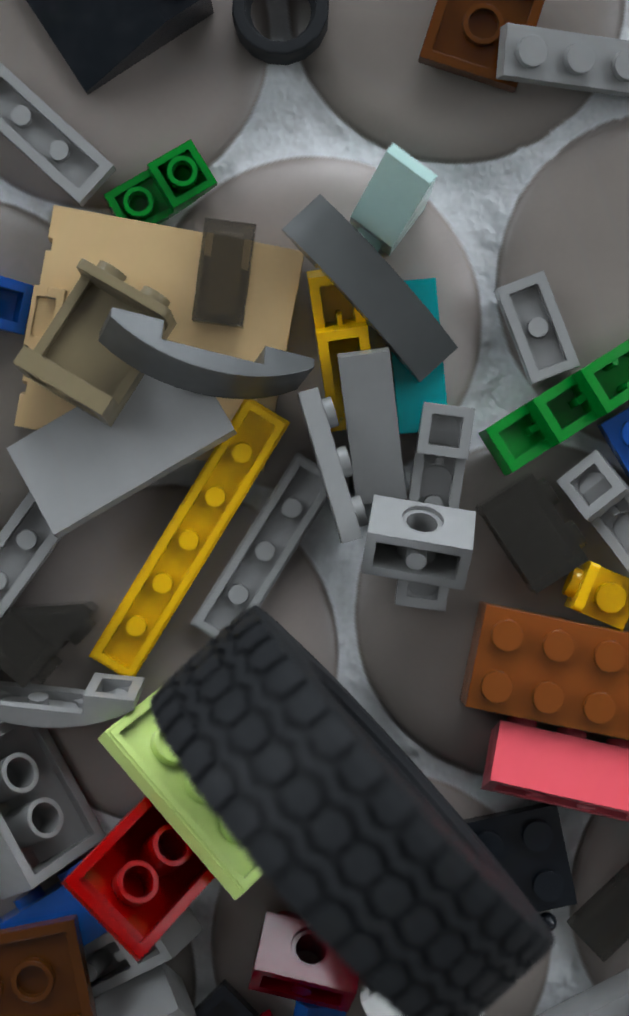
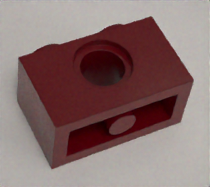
M266 911L248 989L348 1013L357 994L359 975L357 976L318 937L299 914L291 911H279L277 913ZM302 950L310 951L318 957L320 962L316 964L305 963L298 957L297 952Z

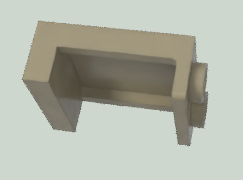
M82 258L76 267L81 274L80 279L34 350L24 345L13 361V364L27 378L112 427L145 374L122 361L98 341L100 330L111 308L114 307L164 320L162 339L167 340L177 323L171 310L168 308L170 301L162 294L148 286H143L141 291L125 283L124 281L127 277L111 264L100 260L96 266Z

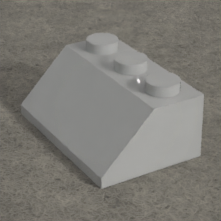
M6 722L0 724V897L3 900L32 890L96 846L106 836L47 728L15 725Z

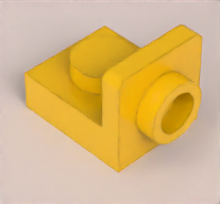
M583 560L580 568L573 566L567 575L562 589V594L568 596L564 606L624 630L629 618V578L588 560Z

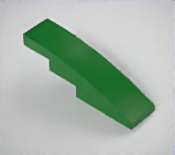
M629 339L478 433L504 476L515 472L545 451L560 444L629 400Z

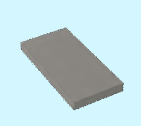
M145 374L112 427L76 407L6 449L53 535L59 539L233 437L237 432L216 397L176 388Z

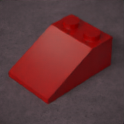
M144 796L61 884L138 962L215 876L151 801Z

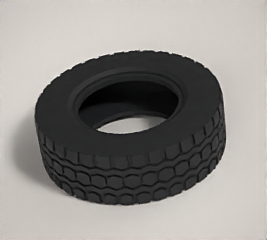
M253 605L241 612L232 620L230 625L227 624L217 634L215 639L212 638L187 663L181 666L173 676L165 681L151 698V710L156 718L155 721L160 732L165 736L164 740L173 755L179 760L178 763L190 781L195 784L198 789L197 791L213 813L219 817L220 822L230 835L248 854L247 856L266 879L270 880L276 887L278 893L306 921V924L357 976L359 975L368 987L380 998L386 1000L400 1015L481 1016L489 1006H492L517 983V979H520L533 968L532 965L534 966L546 956L554 945L555 937L540 914L452 805L339 681L290 635L283 626L259 606Z

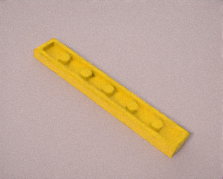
M244 399L231 420V424L237 434L214 448L89 654V657L119 675H137L291 423L290 421L254 399Z

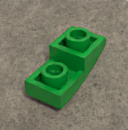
M190 139L148 163L147 170L105 193L104 200L114 216L161 224L217 186V181Z

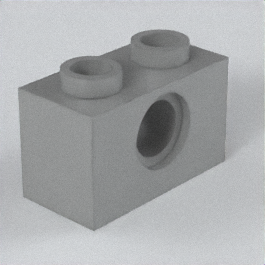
M374 494L361 573L464 590L473 553L476 511Z

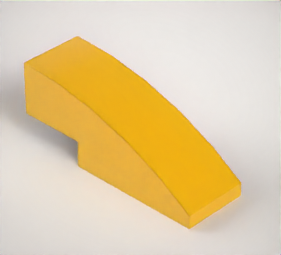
M320 269L306 271L325 397L331 396L339 426L330 429L331 432L346 430L337 354L371 349L368 325L362 315Z

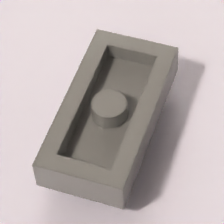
M544 270L494 290L529 385L580 366Z

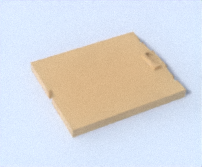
M53 206L48 239L52 246L51 250L45 251L40 284L34 285L24 339V345L28 346V348L34 350L80 279L81 274L76 267L83 258L96 266L100 260L105 261L120 270L127 277L124 282L139 291H141L143 286H148L170 301L168 308L171 310L177 323L167 338L168 341L255 362L265 346L287 351L304 261V254L300 250L63 206ZM23 375L22 381L27 386L26 391L21 392L19 396L14 426L38 430L76 408V406ZM279 395L254 399L276 413ZM216 397L231 422L244 399ZM214 448L195 459L207 461ZM266 464L262 468V472H265Z

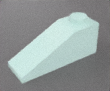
M392 143L350 217V223L377 252L381 249L390 256L426 208L437 175L396 144Z

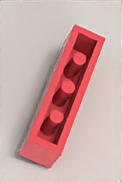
M509 716L507 721L500 720L491 730L481 789L629 822V741L607 739L606 743L586 739L587 733L581 730L560 727L556 729V732L537 728L536 721Z

